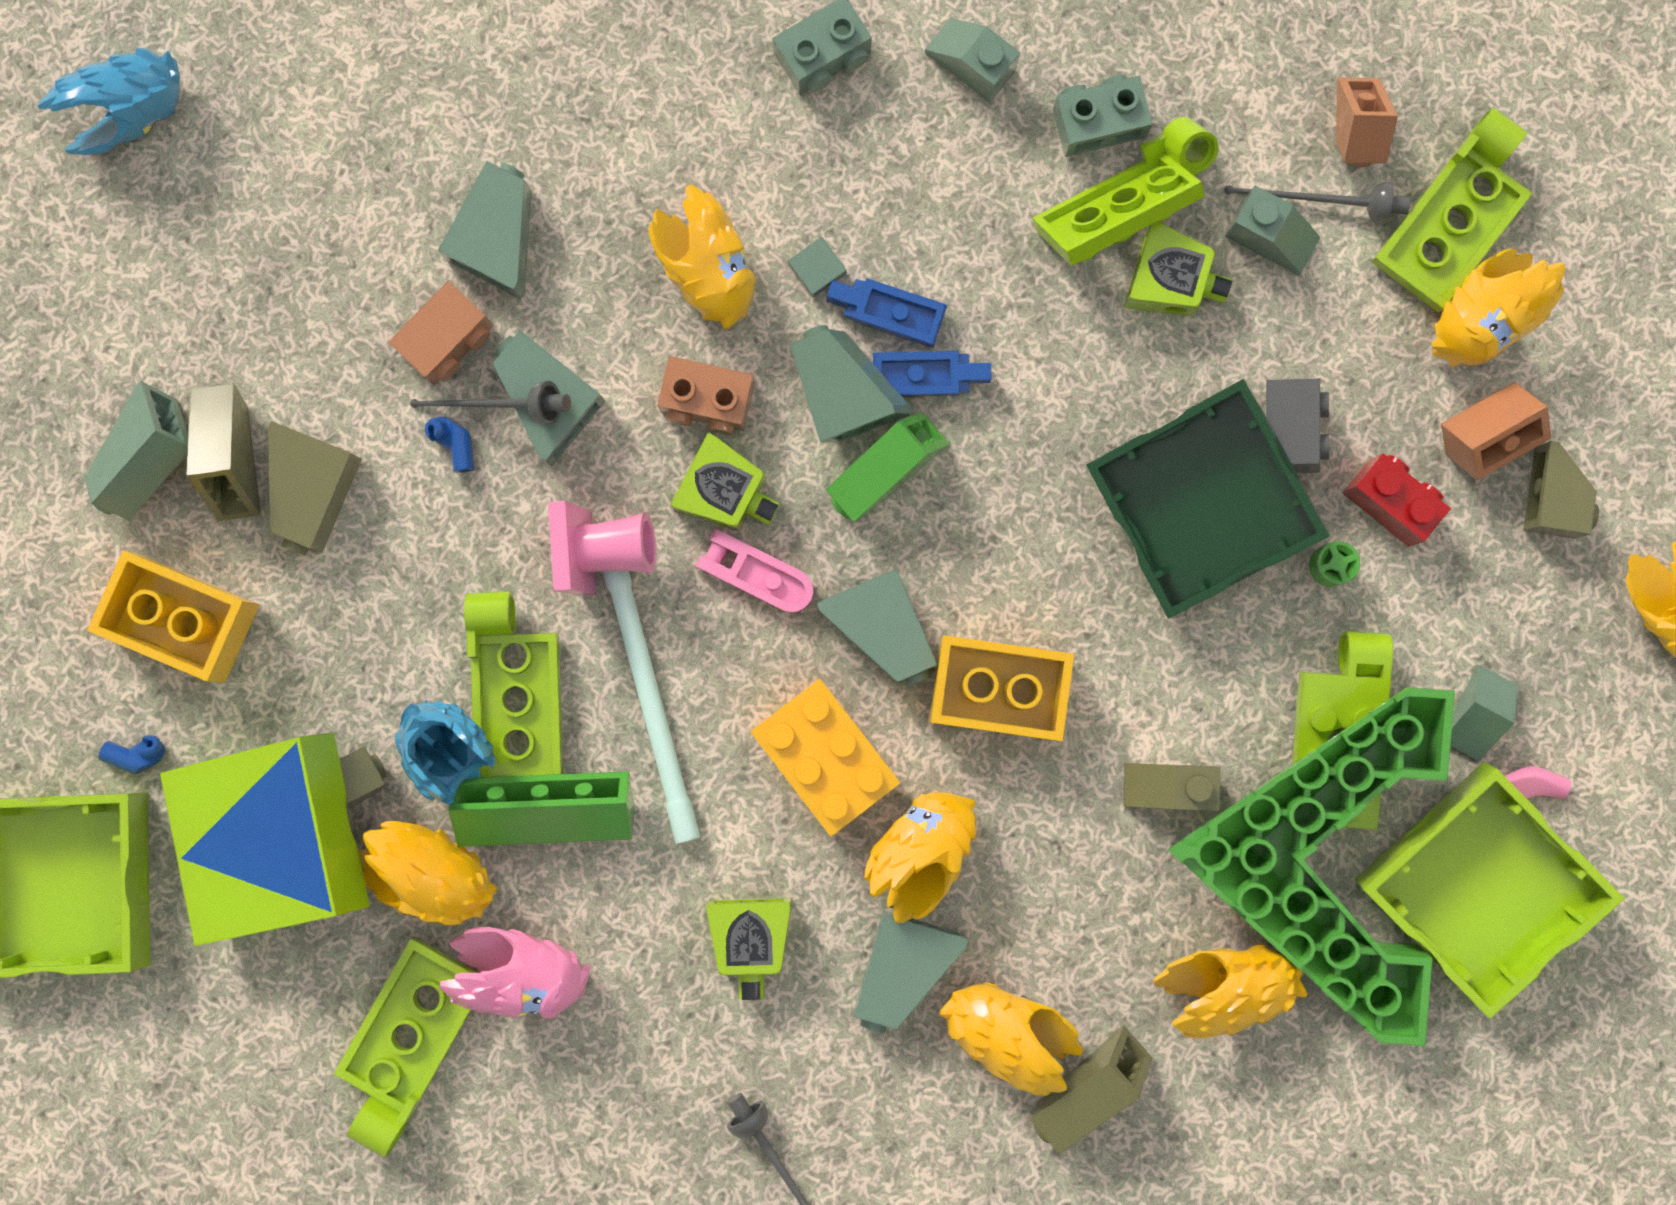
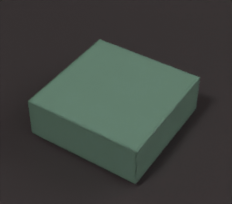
M820 237L788 260L789 267L812 298L828 288L832 280L837 281L847 274V269L823 237Z

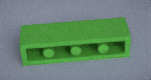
M629 771L463 780L458 786L454 796L455 801L449 805L448 809L457 847L632 840L634 800Z

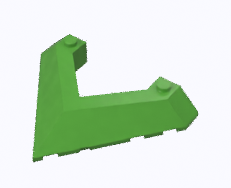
M1406 687L1168 849L1170 853L1186 865L1202 882L1240 914L1246 922L1316 983L1322 991L1349 1013L1380 1043L1425 1046L1433 958L1419 945L1375 942L1304 860L1318 849L1316 846L1335 830H1341L1367 808L1365 806L1385 788L1389 789L1401 778L1448 781L1455 699L1454 690Z

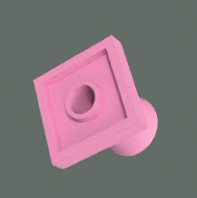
M567 501L548 502L554 591L575 596L596 595L595 572H654L657 557L656 537L652 520L647 512L623 519L592 524L590 510Z

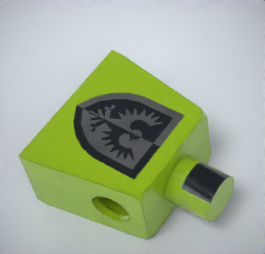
M1153 223L1145 233L1124 307L1134 310L1192 316L1199 308L1202 297L1224 304L1232 285V279L1210 272L1215 251L1212 248L1162 223Z
M708 432L670 506L681 514L739 531L747 515L769 526L780 507V503L760 493L766 481V476L760 469Z
M791 898L709 900L706 904L719 975H738V999H764V974L781 973L792 905Z

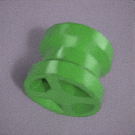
M1341 541L1331 542L1316 549L1311 555L1309 561L1310 574L1315 581L1327 587L1348 583L1359 572L1361 565L1360 557L1356 549L1350 544Z

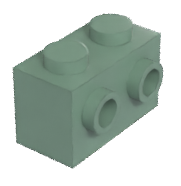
M836 0L772 38L774 54L799 95L808 90L817 92L823 89L832 81L833 75L845 68L847 71L859 68L868 60L872 45L871 35L849 0Z
M1116 75L1104 80L1102 85L1086 88L1085 85H1075L1068 87L1061 92V95H1057L1053 107V114L1065 157L1146 138L1153 125L1140 76L1127 78L1126 75Z

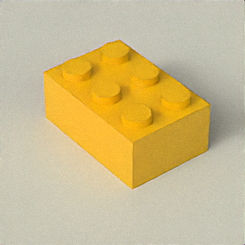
M123 550L87 631L206 682L226 683L260 604L147 556Z
M943 635L940 638L929 723L1063 742L1074 654Z
M820 678L751 731V734L830 837L900 784L897 777Z

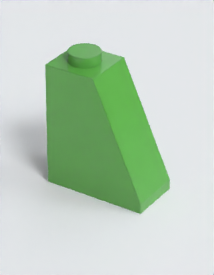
M923 412L898 421L826 489L832 497V505L842 516L850 517L853 522L865 517L950 443Z

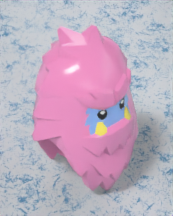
M475 927L465 930L463 935L455 937L449 944L460 953L458 955L459 960L477 968L476 970L481 973L455 974V980L440 982V989L451 997L452 1003L477 1013L495 1014L511 1018L524 1016L528 1013L540 1015L544 1019L556 1018L557 1014L569 1008L586 993L585 985L591 966L589 964L581 965L574 951H568L566 948L550 940L542 941L514 929L507 931L499 928Z

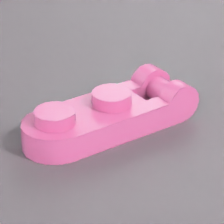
M714 529L709 538V541L712 543L706 555H701L695 565L696 568L788 613H797L806 609L812 602L814 595L813 584L802 571L718 529ZM727 550L737 554L731 569L720 564Z

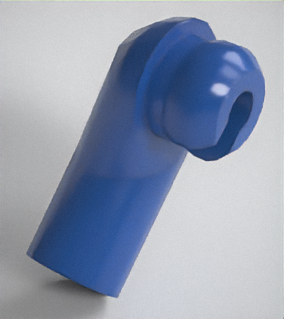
M447 417L428 420L425 425V434L429 440L436 441L451 451L453 472L474 471V458L469 431Z
M152 735L142 737V742L130 749L107 741L101 747L98 759L131 774H139L162 760L165 746L159 738Z

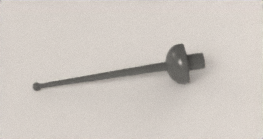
M1393 182L1378 184L1370 192L1369 197L1265 190L1279 198L1367 207L1370 219L1374 223L1384 226L1389 221L1390 213L1408 214L1410 208V197L1393 196ZM1231 185L1226 186L1224 189L1226 194H1249L1252 190L1233 188Z
M542 381L531 388L527 398L436 401L412 399L410 406L413 408L418 406L528 408L530 416L537 423L553 425L558 420L560 412H568L570 410L571 398L568 394H560L555 383Z
M742 1093L733 1096L727 1102L735 1115L727 1125L730 1133L738 1138L754 1136L799 1204L808 1205L762 1132L768 1120V1109L765 1103L758 1101L749 1105Z

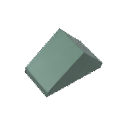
M1477 665L1453 711L1451 748L1475 761H1480L1515 723L1518 685L1481 665Z

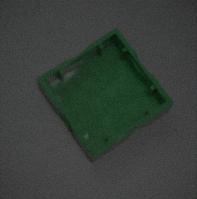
M1245 379L1192 406L1177 419L1157 430L1139 435L1086 464L1113 517L1131 539L1139 565L1168 619L1224 591L1227 587L1256 572L1273 566L1330 536L1322 518Z

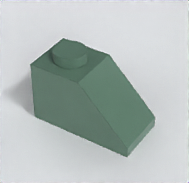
M954 18L948 20L925 49L926 54L989 103L1015 73L1020 57L1018 50L987 26Z
M1256 185L1244 199L1225 237L1297 275L1302 273L1320 239V236L1294 205Z

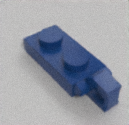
M866 278V281L855 279L853 287L832 280L826 297V302L846 308L844 317L853 320L855 323L931 348L935 345L947 305L868 278Z
M959 351L873 353V364L902 397L959 396V393L970 392L969 384L991 383L992 379L991 363H969V354H959Z

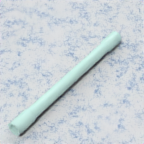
M602 571L606 587L611 593L664 790L666 810L675 844L699 838L701 836L691 800L687 796L633 596L629 571Z

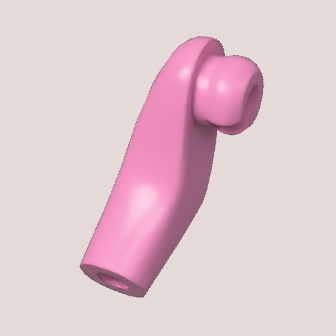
M1536 766L1523 767L1505 776L1526 798L1546 796L1565 799L1571 789L1569 778Z

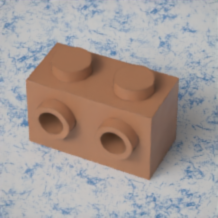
M448 280L388 343L435 386L440 380L442 382L447 381L458 371L460 367L459 361L470 349L476 351L488 340L490 336L489 330L494 325L484 313Z
M669 356L657 406L661 413L667 414L666 420L675 424L691 426V422L694 420L708 423V430L723 435H732L733 430L744 432L755 380L753 374Z
M1515 382L1441 423L1447 456L1477 481L1552 438L1548 406Z

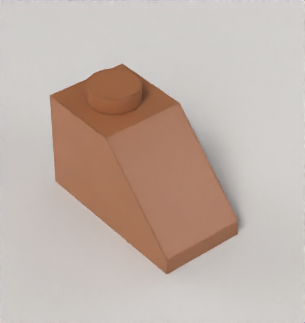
M1338 77L1336 144L1344 163L1358 167H1367L1372 163L1387 164L1398 115L1380 78Z

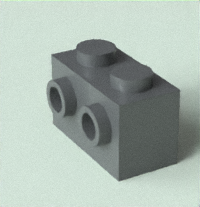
M1320 378L1266 380V417L1297 473H1320V460H1329V434H1320V418H1329V392H1320Z

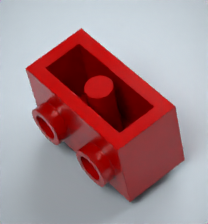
M1382 453L1369 460L1342 493L1406 546L1410 547L1425 542L1452 508L1442 501L1444 496L1438 489L1425 482L1421 484L1409 474V467L1402 460L1393 455L1386 456Z

